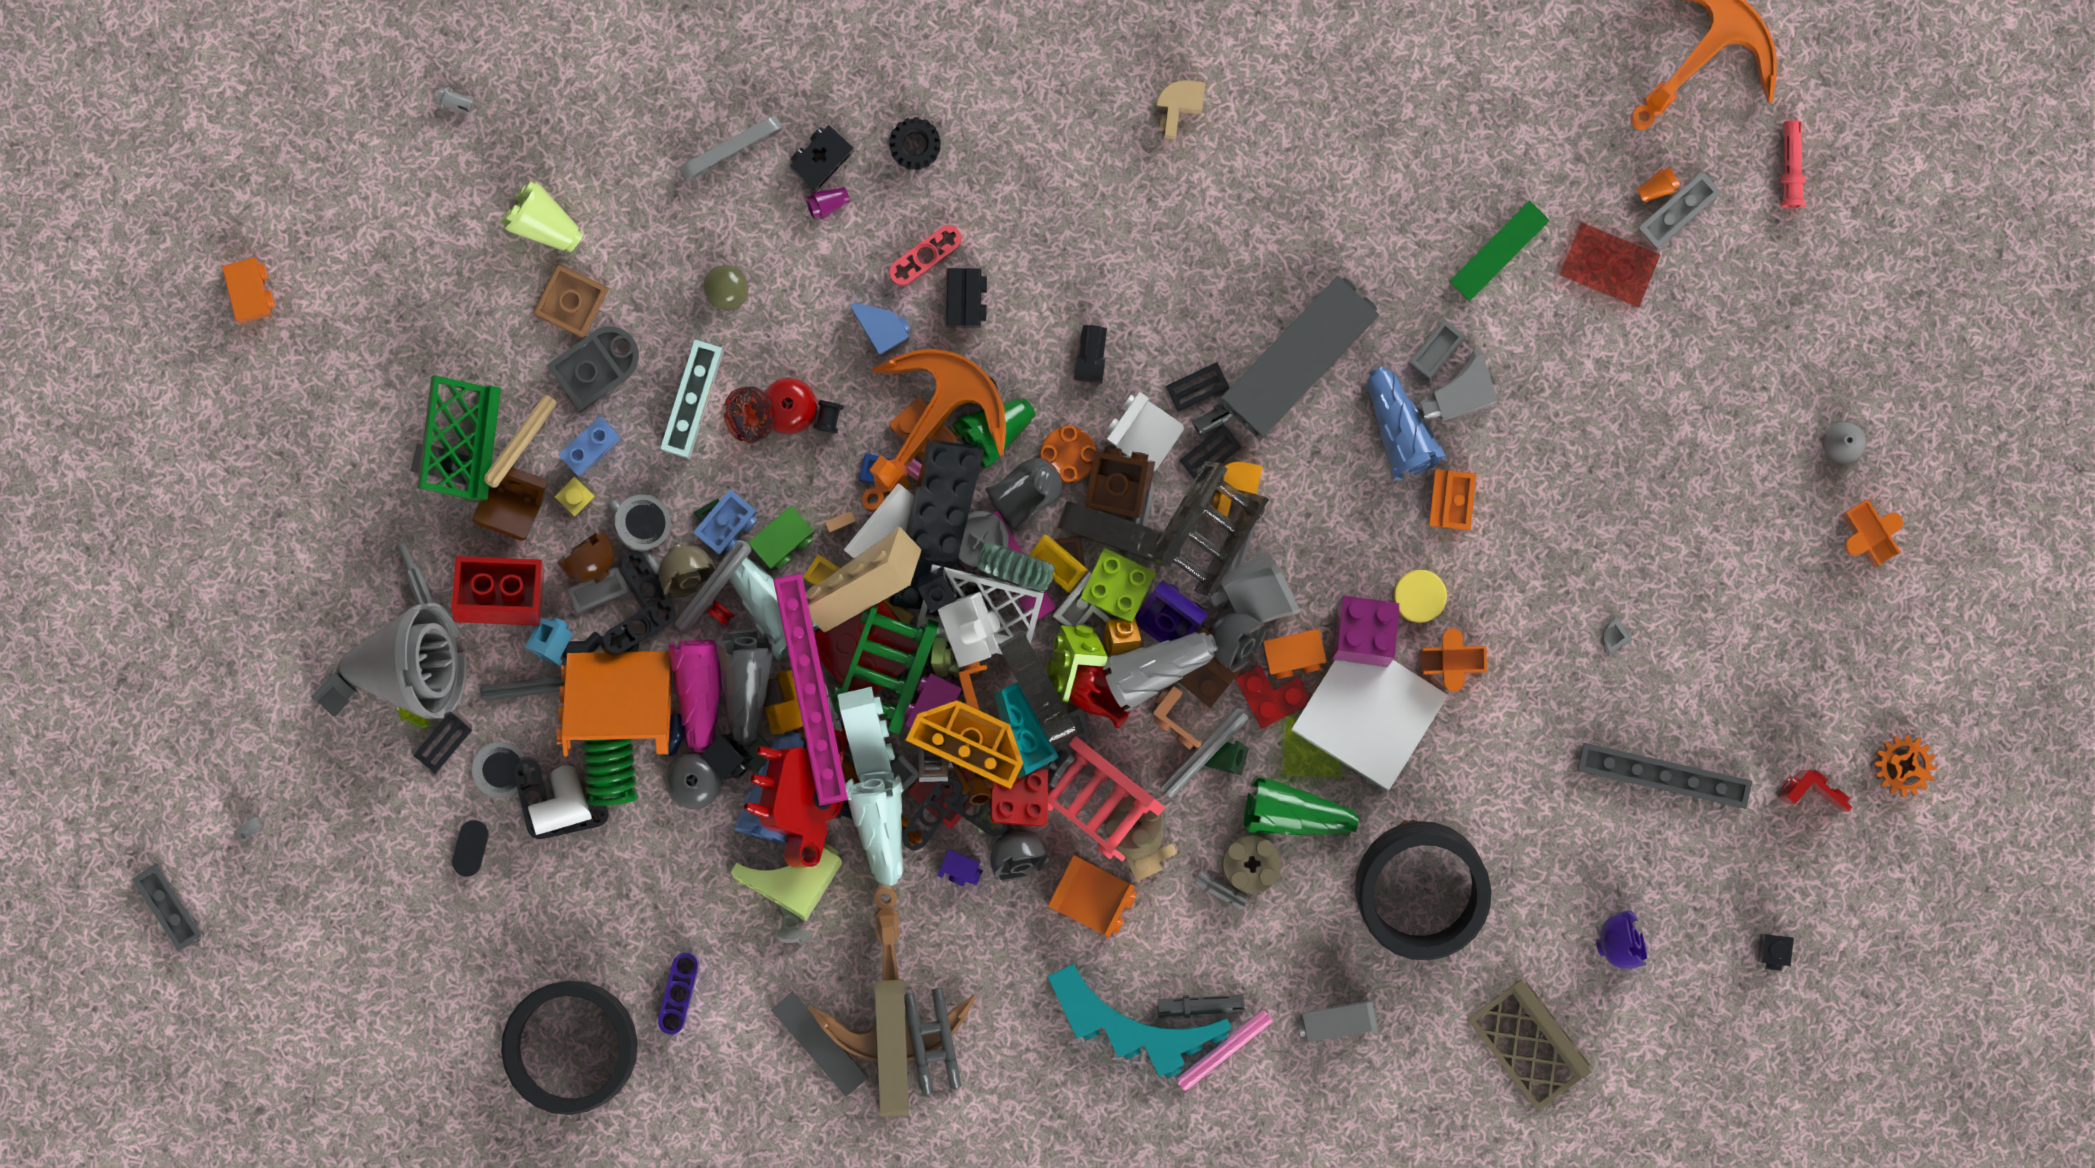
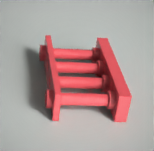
M1075 736L1068 744L1077 751L1074 754L1075 760L1069 765L1061 778L1058 779L1055 789L1048 792V810L1052 811L1055 807L1100 844L1097 850L1109 859L1114 855L1123 862L1126 857L1115 848L1143 813L1147 814L1151 810L1159 816L1165 809V806ZM1091 762L1096 766L1093 771L1095 773L1071 805L1067 809L1064 808L1056 800L1084 765L1088 766ZM1111 778L1116 782L1113 786L1115 790L1087 825L1076 817L1100 785ZM1131 794L1136 798L1133 802L1135 806L1108 840L1105 841L1095 832L1122 798H1127Z

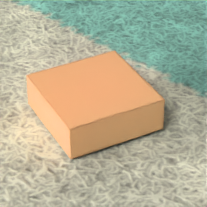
M847 512L826 521V526L829 533L832 534L857 522L853 513Z

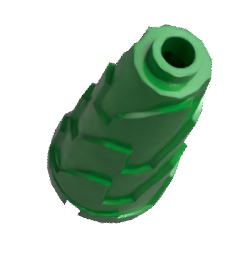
M1255 776L1251 782L1250 787H1256L1257 791L1252 793V795L1248 793L1244 812V827H1246L1244 831L1247 833L1286 835L1334 834L1349 836L1351 832H1356L1359 816L1355 815L1353 809L1337 805L1309 792L1289 787L1262 776Z

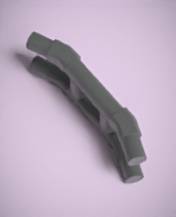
M943 988L931 990L937 1021L920 1024L915 994L908 993L904 995L908 1026L923 1094L933 1092L928 1067L930 1062L945 1060L950 1087L952 1089L961 1087ZM939 1032L942 1049L925 1052L922 1035Z

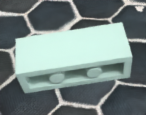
M872 687L838 694L840 712L858 780L859 775L870 772H892L890 761L895 760L892 743L886 744L885 737H889L886 720L880 721L879 714H883L880 697L874 698Z

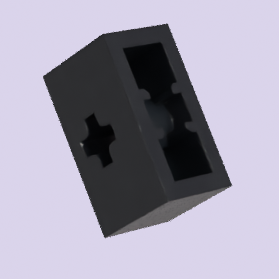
M830 125L825 129L822 127L818 128L810 137L812 143L805 150L802 147L798 149L790 158L793 162L790 165V169L814 192H817L855 152L854 148ZM825 150L826 161L822 162L819 160L815 163L814 153L816 151L822 153Z

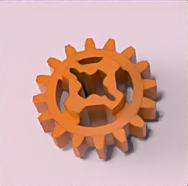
M1904 735L1901 742L1898 736H1894L1892 745L1887 741L1882 743L1886 749L1885 751H1876V754L1881 759L1880 761L1873 762L1874 766L1880 767V771L1876 772L1874 776L1883 777L1884 780L1880 786L1890 785V794H1894L1898 789L1900 797H1906L1907 790L1910 791L1912 796L1917 795V787L1926 790L1927 785L1925 781H1934L1935 778L1929 773L1932 770H1937V766L1930 764V761L1936 758V756L1927 754L1930 748L1929 744L1920 746L1921 738L1917 737L1911 742L1910 735ZM1899 747H1907L1904 754L1897 755L1892 753ZM1918 754H1920L1923 760V767L1918 763ZM1908 759V765L1911 767V770L1902 773L1903 767L1899 765V762ZM1887 764L1891 765L1893 770L1892 779L1888 774ZM1908 777L1918 778L1916 782L1910 785H1902Z

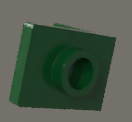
M1235 741L1234 744L1226 742L1208 760L1205 766L1241 776L1249 748L1240 741Z

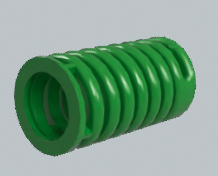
M632 739L583 740L586 741L582 743L581 747L586 752L582 758L587 763L583 766L584 772L588 773L584 777L585 783L588 784L585 787L587 804L611 806L637 800V789L634 787L636 784V777L634 776L635 766L633 765L634 755L631 754L633 752V745L630 743ZM606 797H615L610 799H601Z

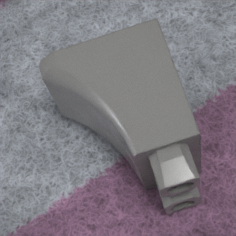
M1480 347L1473 349L1468 362L1452 381L1434 391V398L1420 402L1425 421L1440 416L1441 422L1497 404L1498 400Z
M1268 551L1218 579L1220 585L1208 592L1215 608L1228 602L1230 603L1232 609L1219 615L1220 619L1223 620L1228 616L1242 613L1257 619L1261 623L1301 612L1281 570Z

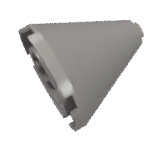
M424 603L411 607L344 654L338 664V672L344 681L422 718H443L446 712H453L463 694L466 679L465 651H458L455 636H460L461 633L452 615L439 604Z

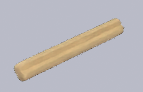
M544 395L485 474L484 482L493 488L499 485L555 409L556 401L548 395Z

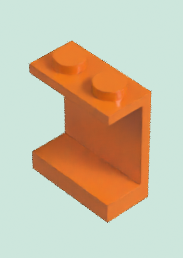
M1073 855L1048 907L1110 937L1111 933L1118 934L1124 922V919L1120 918L1125 907L1131 908L1137 893L1133 892L1134 885Z

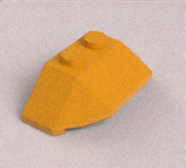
M958 700L917 714L906 738V741L1010 789L1023 765V760L1010 724Z

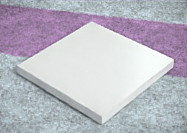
M1334 660L1291 731L1388 792L1448 697V694L1394 660L1388 667Z

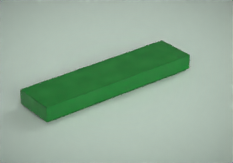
M1529 200L1449 283L1470 302L1550 220Z

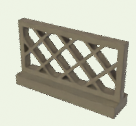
M1524 976L1468 1018V1021L1537 1111L1593 1072L1591 1064ZM1511 994L1520 1003L1518 1014L1501 1012L1503 1000ZM1499 1004L1498 1011L1491 1010L1493 1007ZM1522 1008L1525 1009L1528 1015H1522ZM1485 1013L1497 1015L1496 1030H1484L1477 1022V1019ZM1501 1016L1518 1018L1516 1034L1499 1032ZM1521 1019L1534 1021L1537 1025L1536 1037L1519 1035ZM1540 1030L1546 1038H1539ZM1487 1034L1495 1035L1494 1043ZM1498 1036L1515 1038L1513 1054L1499 1051L1497 1048ZM1518 1039L1535 1041L1533 1057L1516 1054ZM1538 1042L1550 1043L1555 1049L1553 1060L1536 1057ZM1557 1053L1563 1061H1557ZM1505 1057H1507V1058H1512V1064H1511V1065L1509 1064V1062L1506 1060ZM1515 1059L1532 1061L1530 1077L1520 1076L1515 1072ZM1536 1062L1553 1064L1551 1080L1534 1078ZM1556 1065L1568 1066L1575 1076L1567 1082L1554 1081ZM1522 1080L1530 1081L1529 1089ZM1533 1082L1550 1084L1549 1095L1540 1102L1531 1093ZM1553 1085H1558V1086H1560L1559 1088H1557L1555 1091L1552 1092V1090H1553Z

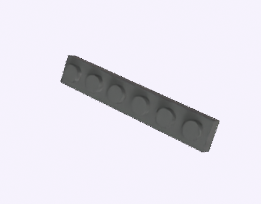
M1583 743L1577 769L1579 772L1747 809L1752 786L1751 780L1588 743Z

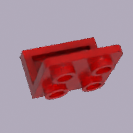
M1037 769L1019 779L1017 776L1011 789L993 781L994 787L991 788L992 798L990 803V818L992 822L1039 827L1047 823L1048 770Z
M1800 770L1796 776L1792 777L1790 775L1779 787L1782 793L1778 797L1786 804H1796L1811 786L1839 811L1849 812L1852 808L1848 803L1850 798L1840 789L1836 788L1835 790L1827 786L1828 779L1817 770Z

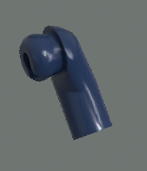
M679 714L670 715L668 754H661L669 755V757L677 753L683 739V725L681 723V715Z

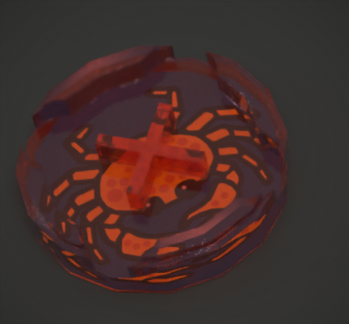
M743 386L732 391L724 404L726 406L724 421L728 431L735 439L748 443H756L767 438L773 429L775 421L774 408L769 397L762 390L754 386Z

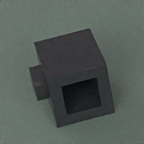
M1761 934L1757 962L1765 963V969L1782 971L1783 965L1791 966L1794 938Z

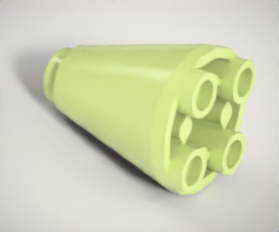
M529 181L526 186L524 185L515 197L518 204H515L512 209L506 211L500 223L504 225V229L511 233L562 251L566 249L571 253L578 245L583 233L578 231L579 227L539 183Z

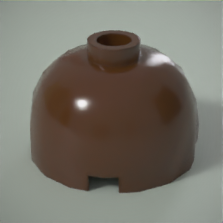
M602 529L598 534L591 535L571 549V554L568 557L562 556L557 561L562 571L570 579L580 583H586L591 580L598 583L610 574L607 569L614 562V546Z

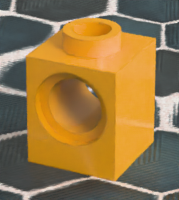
M1135 618L1132 623L1122 619L1107 620L1102 643L1108 657L1140 648L1141 638Z

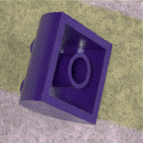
M1162 580L1138 611L1135 620L1138 627L1159 643L1195 633L1208 613L1202 609L1200 604L1189 600L1181 594L1175 585L1168 584Z

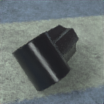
M1083 325L1080 353L1077 355L1074 380L1103 383L1105 358L1103 357L1107 328Z

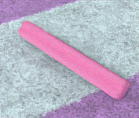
M1260 1011L1178 1076L1176 1081L1184 1091L1188 1090L1272 1023L1270 1016L1266 1011Z

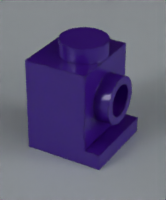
M948 849L937 876L943 878L944 874L947 873L950 875L948 880L964 887L965 883L968 882L977 886L983 870L978 868L980 862Z

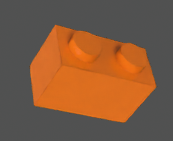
M254 257L222 266L235 319L238 323L241 324L273 315L271 308L276 307L272 291H267L264 282L269 280L265 263L260 264L259 260Z
M1319 629L1262 642L1269 675L1276 674L1277 679L1294 676L1292 670L1304 668L1305 673L1322 670L1320 664L1327 662Z

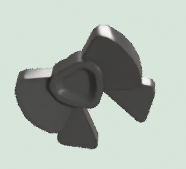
M1060 750L1057 753L1059 758L1054 760L1056 764L1052 762L1048 764V767L1051 768V770H1048V788L1050 790L1055 789L1058 779L1066 771L1067 766L1075 760V757L1066 751Z

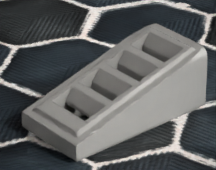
M919 747V782L948 781V760Z

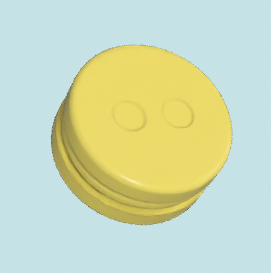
M1414 570L1405 574L1396 583L1393 591V602L1399 603V615L1405 620L1412 623H1426L1439 616L1445 608L1447 591L1443 581L1436 574L1427 570Z

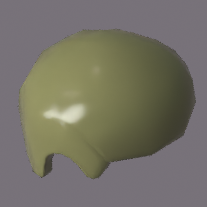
M729 265L714 267L706 275L703 286L707 298L717 309L725 311L740 308L747 300L749 286L745 276L736 267Z

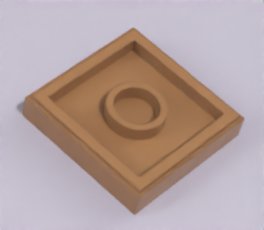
M557 263L533 315L584 339L609 288Z

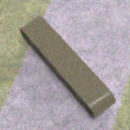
M904 980L875 981L880 1117L909 1116Z

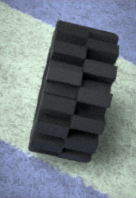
M914 117V119L906 118L904 119L905 121L899 122L891 132L889 146L892 157L896 160L897 164L908 170L915 169L918 171L922 168L926 169L931 163L936 161L940 153L941 142L936 127L933 124L931 125L926 119L922 120L919 117ZM913 133L922 135L926 140L925 150L917 155L908 153L904 148V140Z

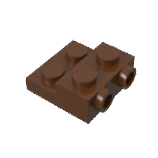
M1105 446L1104 451H1095L1085 507L1142 518L1146 492L1151 488L1155 461L1148 460L1149 454L1132 451L1131 456L1122 455V449L1117 447Z
M1202 627V629L1197 633L1200 634L1205 632L1207 636L1210 634L1213 636L1212 627H1210L1208 630ZM1213 657L1210 662L1184 675L1178 682L1211 708L1243 668L1232 672Z

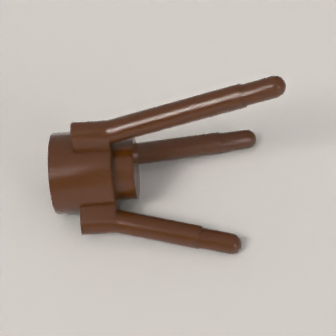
M951 762L961 784L962 793L968 794L969 802L973 805H983L990 802L992 798L990 789L994 787L993 781L975 773V776L970 777L969 782H967L960 766Z

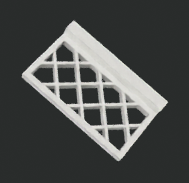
M932 564V567H931V571H930V572H932V571H934V570H936V569H938V568H940V567H942V566H937V565H933V564ZM944 567L955 589H957L962 598L966 596L960 586L969 581L977 583L981 590V595L985 596L991 606V609L987 611H994L1002 624L1000 629L993 633L1000 651L998 654L1027 660L1044 591ZM996 588L1004 589L1009 598L995 606L988 593ZM1024 595L1036 597L1034 607L1025 612L1021 610L1016 602L1018 598ZM923 600L916 627H925L928 619L939 622L935 638H945L949 642L940 615L936 617L926 614L928 607ZM1012 602L1020 615L1005 622L998 610ZM1032 614V615H1031L1030 622H1029L1026 617H1027L1028 615ZM1023 619L1028 627L1026 637L1013 635L1009 626Z

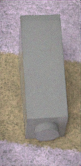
M1370 1000L1301 1013L1302 1019L1297 1020L1300 1037L1306 1036L1307 1042L1378 1030L1373 1003Z

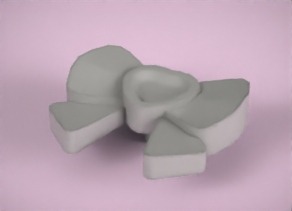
M780 906V912L783 917L782 928L777 932L776 938L785 943H795L798 940L801 943H805L812 936V932L798 928L799 921L805 920ZM811 913L807 920L814 919L813 913Z

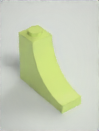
M824 844L820 862L814 867L787 866L781 869L764 871L750 869L736 863L731 874L737 881L807 921L841 867L842 861L838 857L839 852L828 844Z

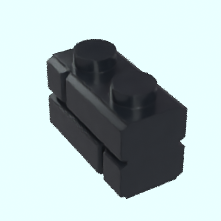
M947 268L946 328H981V321H986L987 304H981V293H987V276H982L981 269Z

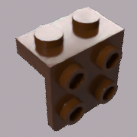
M511 467L497 487L489 486L488 499L479 502L473 515V523L520 541L526 540L544 501L548 480Z

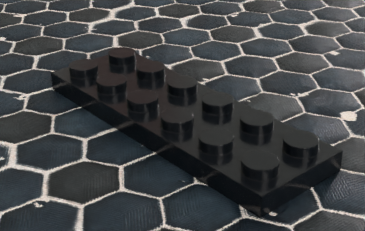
M927 440L906 528V534L922 550L911 584L890 596L889 603L892 606L921 609L923 598L917 588L918 578L930 573L932 564L956 569L984 453L982 447Z

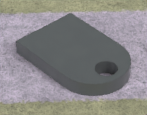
M603 327L592 332L547 364V366L581 412L634 373L639 361V350L635 340L625 330L617 327ZM619 339H625L630 344V350L625 355H618L614 351V344Z

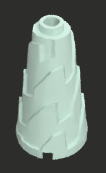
M747 556L729 580L742 599L744 608L755 622L757 631L763 640L764 633L774 639L773 655L777 660L786 658L789 655L773 578L759 564ZM812 620L815 634L819 631L820 627Z
M870 772L859 775L860 782L855 785L853 778L845 784L848 803L854 825L858 828L863 850H866L871 874H874L876 881L881 883V885L892 886L898 883L904 868L901 845V792H903L900 776L898 775L894 779L893 772Z

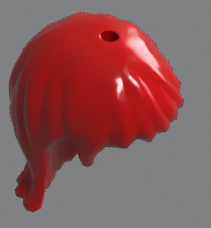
M1078 664L1069 699L1076 707L1087 713L1109 718L1113 722L1114 727L1119 729L1128 719V714L1131 711H1124L1127 705L1120 707L1115 700L1105 677L1108 674L1103 670V666Z

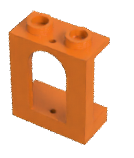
M978 661L963 666L964 671L958 672L967 705L979 710L970 675L988 671L987 666H981Z

